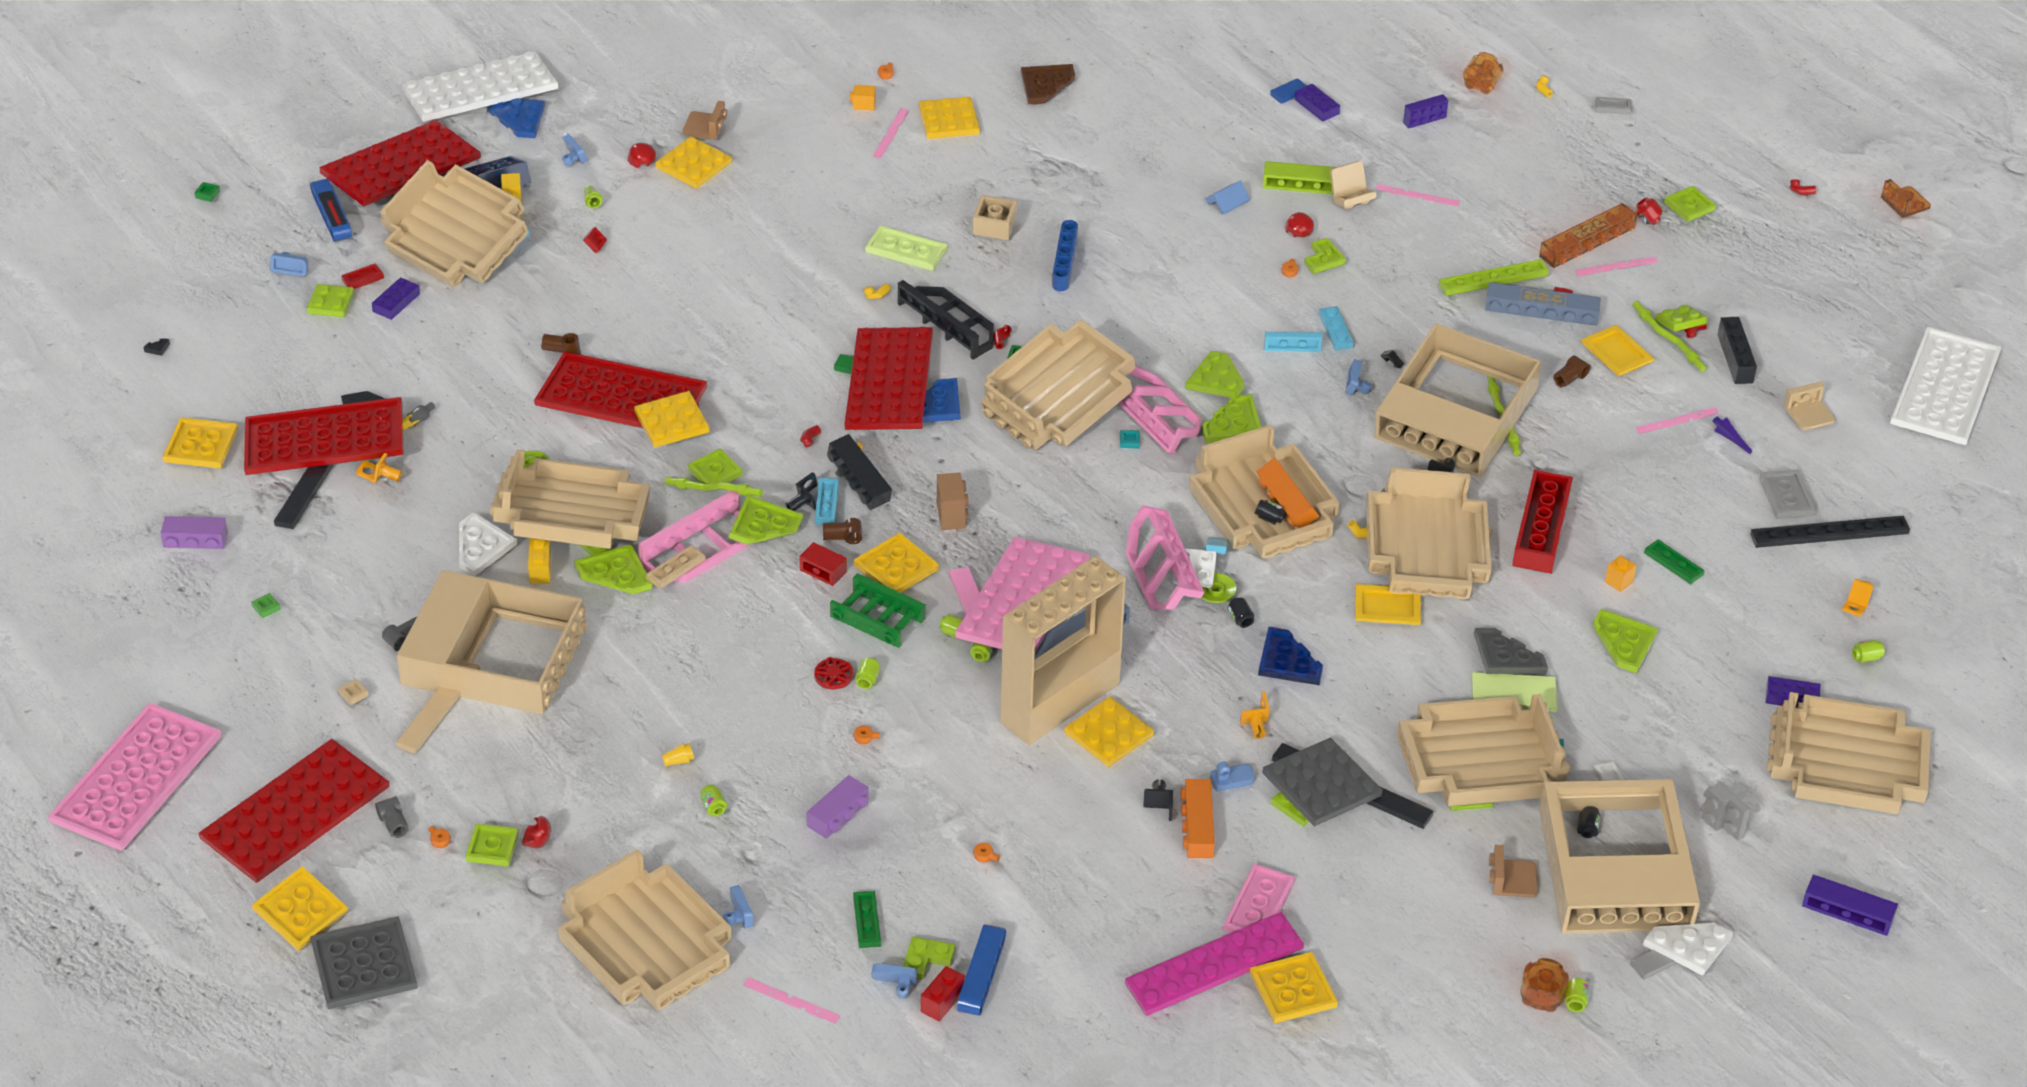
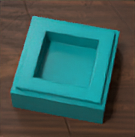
M1120 430V448L1139 449V430Z

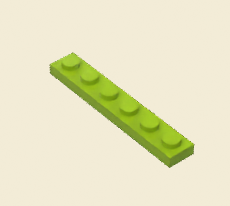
M1539 259L1439 279L1438 285L1444 295L1449 296L1488 288L1489 282L1510 284L1546 277L1549 270L1543 260Z

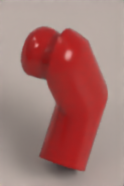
M1798 179L1790 181L1791 185L1789 187L1792 191L1800 195L1816 194L1815 185L1801 186Z
M1707 324L1684 329V333H1686L1687 338H1694L1697 335L1695 331L1706 330Z
M1004 325L994 332L993 337L996 349L1004 348V340L1012 332V328L1009 325Z
M815 425L802 433L800 441L804 447L807 448L814 443L812 438L821 434L820 427Z

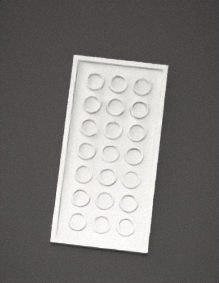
M529 51L518 56H509L501 60H493L485 64H476L473 67L459 68L456 71L443 72L436 76H426L423 79L410 80L407 83L401 84L403 92L422 122L558 89V82L536 51Z
M1927 326L1890 424L1967 445L2002 347Z

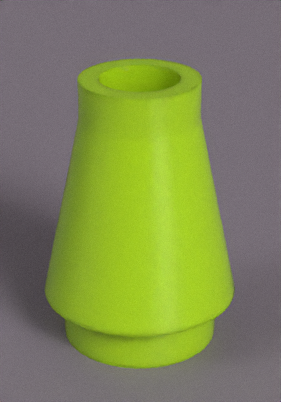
M586 186L584 189L585 204L593 209L598 208L603 201L602 195L593 186Z

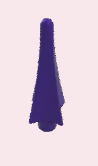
M1716 416L1712 422L1717 425L1714 430L1715 432L1731 440L1749 454L1752 453L1751 448L1740 437L1727 417L1722 420Z

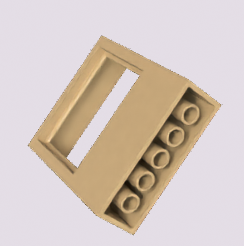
M1435 323L1376 411L1374 438L1440 463L1446 458L1453 459L1455 461L1454 468L1481 478L1536 392L1541 361ZM1438 358L1519 387L1500 419L1418 389Z
M1096 555L1003 616L1000 723L1028 745H1031L1120 684L1126 577ZM1086 606L1085 626L1034 660L1035 639Z
M442 570L397 654L401 685L435 692L439 687L460 691V697L544 714L546 707L551 705L553 693L557 692L561 677L565 676L567 664L571 663L575 648L579 647L581 635L586 633V608L583 606V598ZM496 617L563 631L539 682L467 668L469 662H474ZM462 660L467 661L464 667L459 666Z
M1673 779L1544 782L1539 814L1562 933L1652 931L1654 927L1695 924L1700 900ZM1586 806L1596 807L1599 811L1661 809L1671 854L1571 857L1562 811H1582Z

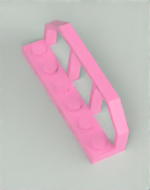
M1136 366L1129 374L1153 386L1136 385L1134 390L1118 404L1168 454H1174L1182 438H1196L1200 431L1202 418L1158 375ZM1140 396H1165L1173 405H1156L1153 409ZM1161 416H1185L1194 425V428L1178 427L1177 431H1175Z
M730 491L639 543V560L647 572L655 569L648 560L671 547L678 553L686 549L680 542L698 531L705 534L722 550L678 577L674 582H687L749 546L738 541L730 545L709 527V525L731 512L736 517L741 510L739 508V494Z
M1142 505L1129 525L1126 555L1149 608L1154 610H1174L1184 595L1201 599L1204 590L1168 510ZM1149 516L1155 532L1138 557L1137 547L1140 527ZM1161 543L1166 557L1151 580L1148 581L1143 568ZM1172 568L1179 585H1177L1165 604H1158L1154 593Z

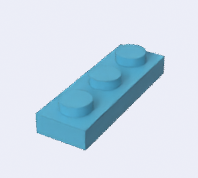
M1338 307L1320 308L1319 316L1334 350L1353 348L1354 342Z
M1265 332L1264 351L1321 352L1322 332Z
M819 478L815 525L835 523L839 479Z

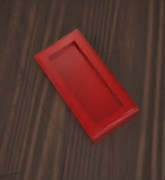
M374 263L343 274L341 277L347 287L356 289L384 279V274L377 264Z

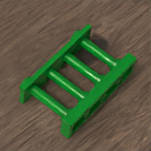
M857 573L853 577V592L842 604L834 600L830 601V617L876 637L887 644L900 648L901 631L911 620L922 623L926 619V604ZM860 596L869 599L859 612L850 608ZM877 604L886 607L885 611L876 620L867 616ZM894 612L904 615L894 627L884 624Z

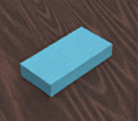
M1208 537L1206 551L1226 554L1228 539Z

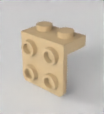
M1356 161L1330 170L1334 204L1342 206L1344 209H1350L1355 204H1367L1370 200L1376 199V192L1366 188L1363 162Z
M1821 381L1788 389L1786 392L1783 407L1803 431L1835 422V417L1821 401L1824 391V385Z

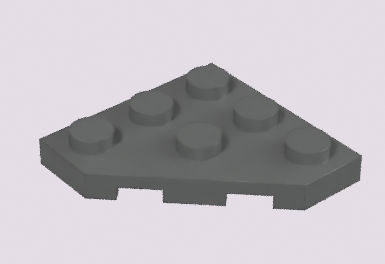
M1475 628L1474 636L1486 674H1547L1548 666L1542 653L1538 651L1533 653L1526 649L1524 643L1513 637L1511 639L1501 635L1502 631L1496 628Z

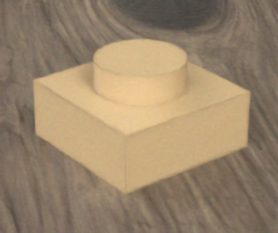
M357 679L338 688L339 695L351 706L368 697V690Z

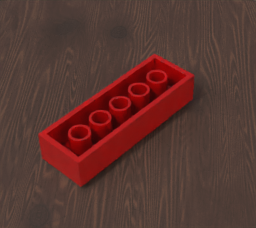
M1534 469L1512 566L1552 574L1573 477Z

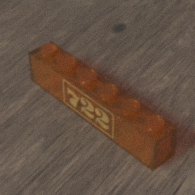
M1621 203L1541 242L1539 257L1553 268L1565 264L1635 229L1637 213Z

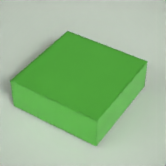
M270 593L251 602L252 607L262 618L281 610L280 604Z

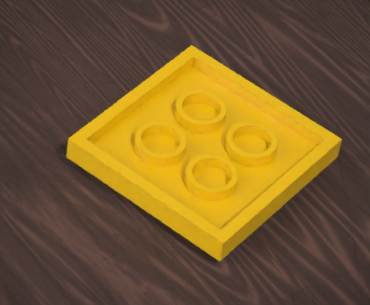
M971 97L919 101V110L927 139L980 134Z
M690 136L656 161L655 164L657 169L697 189L731 164L732 157Z
M690 391L634 406L635 414L654 448L710 432L709 425Z
M180 417L163 454V462L221 469L238 431L237 423Z
M900 532L854 559V566L868 578L900 593L939 570V564Z
M1109 696L1067 725L1064 733L1106 766L1110 767L1153 737L1154 729Z
M303 866L252 904V910L298 952L311 942L310 936L322 934L348 913V907Z
M1313 952L1250 967L1249 974L1274 1024L1337 1008L1338 1001Z

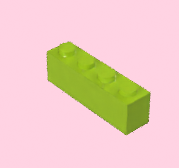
M1265 161L1262 189L1333 194L1330 170L1335 167Z

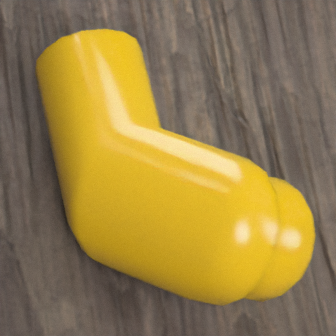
M1542 75L1537 81L1536 88L1549 98L1552 96L1553 90L1547 84L1549 77Z
M884 283L877 290H874L872 286H867L863 292L868 299H881L891 291V286Z
M1351 520L1347 524L1356 538L1367 539V525L1361 528L1356 520Z

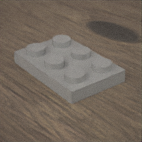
M1799 470L1760 473L1759 479L1776 519L1815 515L1816 509Z

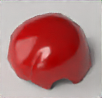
M636 143L629 149L627 161L636 168H639L642 164L649 166L655 161L656 152L647 143Z
M1302 212L1292 214L1285 224V232L1288 233L1290 231L1293 237L1304 238L1310 236L1314 230L1313 220Z
M544 816L535 817L534 820L537 824L529 825L526 828L522 840L523 846L538 849L542 848L549 841L552 830L549 820Z

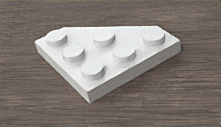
M474 512L459 522V566L472 576L478 575L517 545L516 538Z
M1714 922L1654 927L1647 935L1643 946L1655 950L1703 976L1730 942L1734 932Z

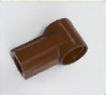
M567 333L563 336L544 334L542 337V350L581 354L579 338L575 333Z
M1573 355L1568 359L1566 365L1554 374L1553 379L1560 388L1566 387L1577 378L1584 379L1588 375L1591 365Z
M849 518L844 523H823V540H845L849 544H858L862 541V522L857 518Z

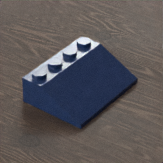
M512 155L464 168L501 190V174L520 173L521 189L527 187L526 184L532 183L527 162Z

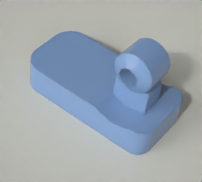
M569 133L563 135L562 139L570 150L569 154H565L562 157L564 165L571 166L578 159L581 164L587 162L588 158L583 148Z
M275 252L270 257V269L275 273L305 276L309 270V262L303 256L291 255L288 252L281 254Z
M1354 359L1349 368L1345 393L1353 395L1355 390L1368 394L1372 388L1370 382H1363L1358 379L1362 365L1360 360Z
M1223 761L1217 764V770L1210 772V779L1214 790L1223 791L1252 785L1255 774L1252 767L1248 764L1229 767L1228 763Z
M740 886L730 887V898L735 911L724 913L723 919L730 926L743 922L744 929L752 927L753 914Z
M876 963L873 964L871 972L874 980L898 983L897 995L902 999L909 996L910 984L916 985L918 973L915 968Z

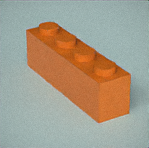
M1275 457L1256 471L1260 477L1258 482L1264 490L1266 488L1270 490L1267 494L1273 502L1277 500L1279 502L1277 505L1284 507L1283 512L1288 514L1286 519L1292 527L1296 525L1298 528L1310 525L1320 517Z
M1185 779V788H1181L1180 799L1185 800V804H1181V816L1185 817V820H1182V833H1186V836H1183V849H1187V858H1213L1215 841L1211 779Z

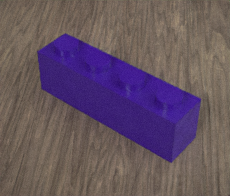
M1813 874L1805 892L1802 907L1888 936L1898 903Z

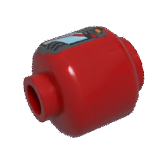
M1646 197L1636 204L1635 213L1645 225H1654L1661 220L1660 216L1663 210L1655 199Z

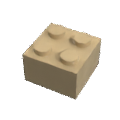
M982 195L973 216V234L1009 240L1017 219V201Z

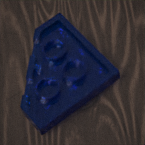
M1268 626L1258 676L1320 686L1323 664L1319 660L1316 661L1311 656V652L1301 642L1298 643L1293 638V634L1289 630Z

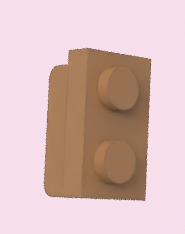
M717 101L712 114L697 111L690 112L683 128V135L717 140L720 130L723 128V123L727 119L728 110L725 109V101Z
M1495 844L1494 852L1489 853V866H1492V870L1489 872V883H1492L1493 895L1536 897V863L1532 861L1504 860V845Z

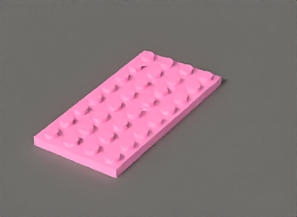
M1014 537L957 628L956 638L1002 649L1003 616L1088 561L1090 554ZM1048 632L1035 639V653Z
M149 703L48 816L49 822L123 851L221 738V730Z

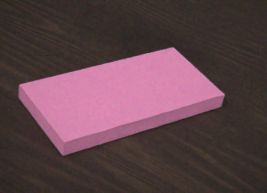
M1253 864L1223 925V930L1232 933L1279 913L1295 882V877Z

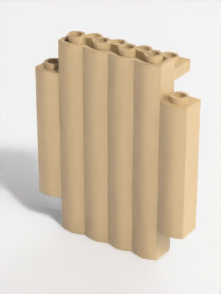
M428 160L380 211L382 216L380 221L384 229L392 233L384 241L388 251L451 287L457 286L464 275L481 284L485 282L493 270L501 265L504 258L512 253L516 245L529 232L525 222L519 219L524 211L520 199L456 164L442 177L437 173L433 163Z
M1082 319L1065 333L1051 323L985 377L986 383L983 384L985 398L981 401L982 413L987 419L991 418L994 420L999 428L1008 430L1011 437L1021 440L1027 449L1031 448L1036 451L1051 438L1056 444L1066 447L1133 391L1131 380L1125 376L1136 368L1134 357Z
M1271 425L1201 446V453L1196 456L1195 467L1199 473L1189 478L1190 491L1225 539H1228L1230 546L1233 549H1239L1251 543L1261 558H1271L1278 553L1289 552L1296 547H1304L1314 541H1323L1331 537L1334 525L1331 519L1337 516L1339 512V501L1296 445L1291 444L1276 449L1273 445L1274 428ZM1274 457L1320 516L1310 525L1298 528L1296 525L1292 527L1286 519L1287 513H1285L1282 522H1277L1276 525L1264 521L1254 514L1260 500L1273 502L1267 494L1270 490L1268 488L1264 490L1258 482L1260 477L1256 471Z
M517 449L515 456H511L510 465L507 466L506 472H502L501 483H498L494 504H491L490 516H493V522L511 524L514 536L611 549L613 538L638 541L648 506L650 484L629 482L628 470L535 458L533 465H529V468L524 467L525 450Z
M1391 467L1390 473L1387 475L1385 492L1368 491L1366 499L1368 572L1377 575L1388 574L1389 592L1395 594L1415 593L1420 594V596L1431 595L1438 598L1468 599L1472 591V582H1489L1492 570L1487 501L1467 499L1470 474Z
M1790 692L1789 698L1784 700L1783 706L1778 705L1776 713H1772L1770 725L1774 726V728L1770 730L1769 740L1773 741V743L1769 744L1768 756H1771V759L1768 758L1767 771H1770V778L1792 781L1791 790L1795 791V798L1892 814L1899 813L1902 800L1925 803L1929 785L1931 730L1905 726V710L1805 694L1803 702H1799L1798 707L1795 708L1798 693Z
M1541 694L1532 695L1530 710H1523L1516 696L1418 704L1417 719L1399 721L1398 741L1416 792L1442 791L1447 806L1541 798L1544 782L1564 781L1567 779V774L1570 773V763L1565 759V749L1560 745L1559 734L1554 730L1553 718L1549 717L1547 703L1543 702Z
M638 849L626 854L623 858L607 865L601 871L590 875L584 881L565 891V899L561 901L562 913L570 921L565 922L558 928L559 940L622 1005L634 1001L642 994L656 1010H661L670 1005L675 999L688 994L693 988L703 985L711 977L721 974L730 966L729 953L722 946L732 939L731 926L667 863L649 874L644 869L643 854Z

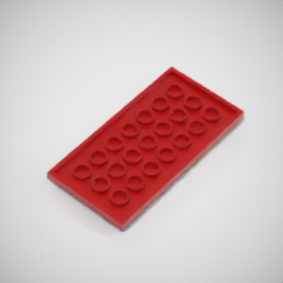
M434 120L319 167L320 174L364 207L399 192L427 160L433 163L437 173L441 175L451 170L455 164L461 167L480 159L481 152L438 120Z
M865 327L857 329L844 422L845 430L923 429L933 327Z
M564 351L535 397L534 403L535 406L643 428L635 414L634 406L690 391L696 404H698L707 389V381Z
M401 397L245 417V475L381 458L384 453L387 454V457L404 455L403 402Z
M331 738L198 833L199 838L251 880L258 883L389 788V781Z

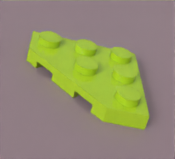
M1210 351L1185 382V388L1187 390L1237 399L1245 389V384L1227 353Z
M1252 394L1239 395L1237 399L1230 398L1228 404L1224 407L1221 406L1213 414V418L1209 421L1206 420L1202 424V434L1205 443H1214L1261 428Z
M749 495L746 496L730 531L729 538L749 545L797 533L804 515Z
M631 544L574 560V567L581 580L633 595L652 589V583L646 579L647 573Z
M1601 608L1593 621V629L1616 666L1637 674L1658 634V628Z

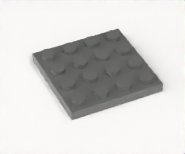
M1331 737L1264 766L1262 771L1266 778L1314 827L1381 797L1383 792L1373 779Z
M399 916L310 936L328 1009L418 989Z

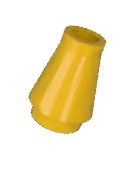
M682 743L667 753L662 754L665 767L690 763V760L695 759L689 743Z

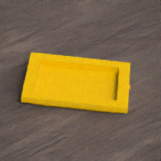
M1613 325L1580 341L1618 377L1654 361V358L1618 325Z
M1355 584V621L1421 625L1420 594H1395L1389 592V586Z

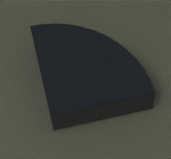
M161 338L159 339L160 341L148 342L143 347L144 352L162 356L170 345V340Z
M1387 350L1381 354V357L1386 362L1391 361L1395 368H1401L1404 365L1394 350Z

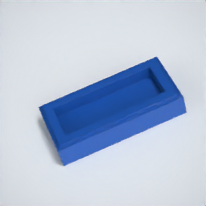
M1296 78L1272 89L1270 95L1282 104L1295 98V91L1307 85Z

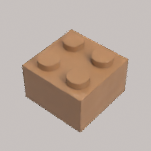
M960 472L937 474L936 503L941 530L965 529V520H969L968 508H965V506H969L968 494H964L966 492V481L962 480Z

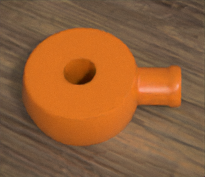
M891 62L878 68V76L881 79L893 77L894 70Z
M1291 258L1289 262H1285L1282 265L1281 271L1284 276L1295 277L1298 274L1299 268L1295 263V259Z
M862 725L854 730L853 736L857 743L868 744L873 738L880 739V732H873L870 727Z
M434 826L428 828V831L431 833L430 842L434 847L444 848L449 845L451 836L446 829H435Z
M979 843L974 847L973 855L977 861L983 863L991 859L996 862L999 861L1000 855L994 854L990 844Z

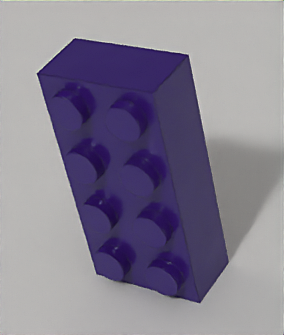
M1314 84L1295 91V101L1322 122L1340 114V105Z
M1444 94L1407 104L1404 109L1403 123L1409 129L1447 117L1449 100Z
M400 277L372 302V311L392 320L420 295L419 285Z
M1768 676L1765 703L1783 706L1784 700H1788L1790 692L1798 693L1795 707L1797 708L1798 703L1803 702L1804 694L1820 697L1821 684Z

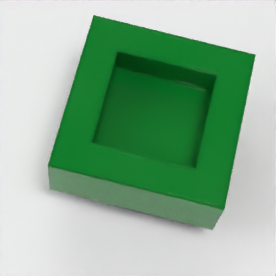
M202 182L194 192L195 198L212 202L219 194L220 187L219 185Z

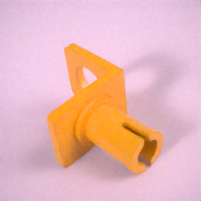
M384 453L377 465L364 460L357 469L356 475L373 483H376L381 476L398 482L402 475V470L387 465V454ZM371 468L373 469L374 473L365 474L363 472V469Z
M1855 579L1848 600L1841 610L1861 617L1867 609L1874 585L1866 580ZM1849 607H1854L1858 610H1852Z
M1265 691L1261 693V709L1245 710L1241 712L1240 716L1241 725L1251 724L1253 738L1258 739V733L1260 739L1266 736L1263 722H1268L1270 709Z

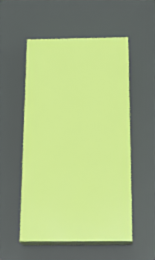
M879 226L866 245L865 252L933 271L947 251L948 244Z
M1472 672V700L1516 696L1523 710H1530L1532 695L1541 694L1543 702L1547 703L1548 712L1557 711L1555 677Z

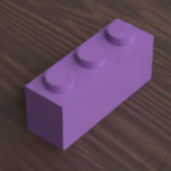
M165 516L161 529L163 547L224 549L228 534L226 518Z
M848 775L806 812L807 827L826 839L833 833H836L846 821L853 818L858 810L868 804V786Z

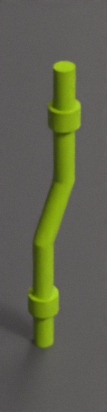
M1639 301L1633 302L1632 306L1639 313V317L1643 321H1646L1656 333L1676 344L1686 355V359L1691 364H1694L1700 372L1706 370V366L1695 351H1692L1682 339L1662 328L1652 317V313L1647 308H1644Z
M1487 376L1489 394L1492 395L1495 409L1502 416L1505 408L1501 403L1499 384L1495 378ZM1513 426L1508 434V443L1512 447L1513 454L1519 456L1521 454L1520 438Z
M683 477L665 478V484L677 486L678 489L683 490L694 489L704 492L727 490L737 492L742 496L753 495L761 497L763 495L762 489L743 483L740 485L727 482L704 484L689 481L688 478Z

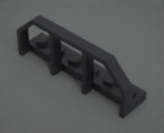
M904 280L897 283L898 305L901 306L906 303L920 313L923 324L931 321L945 332L946 341L954 338L971 351L970 358L972 360L993 349L994 323L944 287H913ZM927 296L943 297L947 302L939 306ZM957 307L970 318L960 322L947 311ZM978 323L989 331V340L980 346L979 335L970 329Z

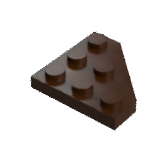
M1073 64L1021 67V77L1027 103L1034 105L1046 103L1075 80Z

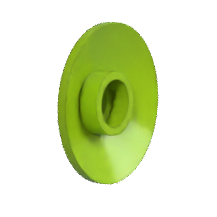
M1214 573L1213 586L1210 588L1202 587L1204 594L1201 598L1211 603L1227 602L1236 594V584L1229 576Z

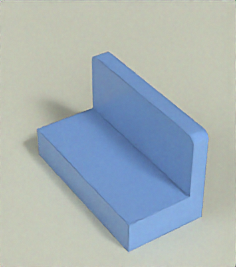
M1241 180L1205 198L1208 205L1216 202L1221 214H1225L1250 200Z

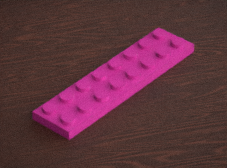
M1279 912L1125 978V985L1144 1014L1149 1016L1244 975L1250 971V967L1274 962L1304 948V943L1284 914Z

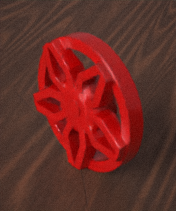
M827 657L826 660L821 661L815 667L814 678L823 688L841 689L851 683L853 668L845 660ZM818 675L821 676V677H824V681H822V680L818 677Z

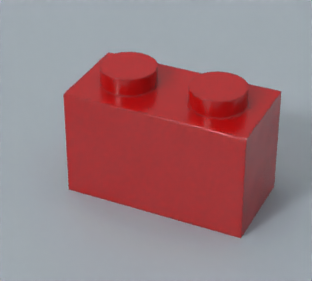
M815 542L799 556L800 571L831 586H834L847 573L846 557Z
M945 966L921 994V1013L940 1022L958 1001L965 981V975Z

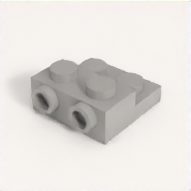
M1721 782L1715 786L1708 787L1703 794L1706 797V801L1700 807V810L1703 812L1702 819L1714 830L1718 831L1724 828L1737 841L1742 839L1745 835L1751 808Z

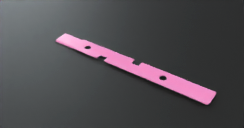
M900 109L887 131L889 135L884 136L873 157L881 158L899 129L896 126L902 124L909 110Z
M1378 184L1376 188L1377 190L1413 198L1422 197L1423 200L1459 206L1460 203L1459 200L1409 190L1404 192V189Z
M1656 257L1630 260V263L1624 261L1575 270L1578 276L1611 271L1614 270L1613 268L1623 269L1657 263L1658 260Z
M1713 407L1674 417L1675 420L1673 421L1667 419L1636 427V430L1641 434L1690 421V418L1696 420L1719 412Z
M750 977L743 984L748 988L800 1010L804 1007L806 1008L805 1012L830 1022L836 1023L840 1018V1015L797 997L788 998L789 994Z

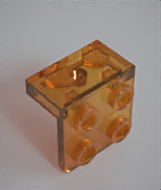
M1891 179L1885 180L1881 198L1902 218L1930 209L1931 204L1912 186L1900 188Z

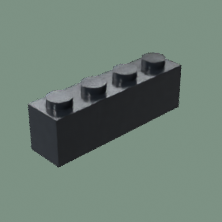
M1721 317L1717 335L1734 384L1754 383L1757 365L1739 317Z
M850 434L829 443L828 459L836 465L840 475L846 478L849 486L857 492L863 504H866L872 510L890 501L892 488Z

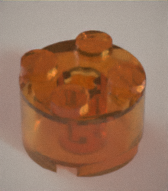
M1480 52L1478 55H1474L1463 71L1464 85L1468 89H1476L1484 94H1489L1503 75V65L1499 64L1496 61L1497 58L1490 53Z
M1540 958L1534 963L1532 961L1529 962L1524 968L1520 993L1522 1002L1538 1010L1556 1011L1557 1007L1564 1002L1569 975L1563 970V966L1549 958Z

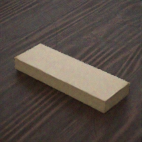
M690 545L648 572L646 579L661 589L705 561V555Z

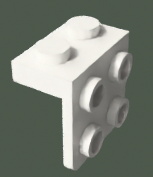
M1185 549L1201 586L1212 587L1216 566V552ZM1173 572L1172 582L1174 584H1178V581Z

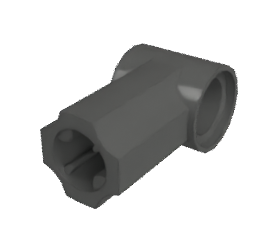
M417 617L398 627L396 625L387 626L382 632L383 640L395 651H399Z
M397 796L375 803L380 821H384L391 837H403L409 829Z

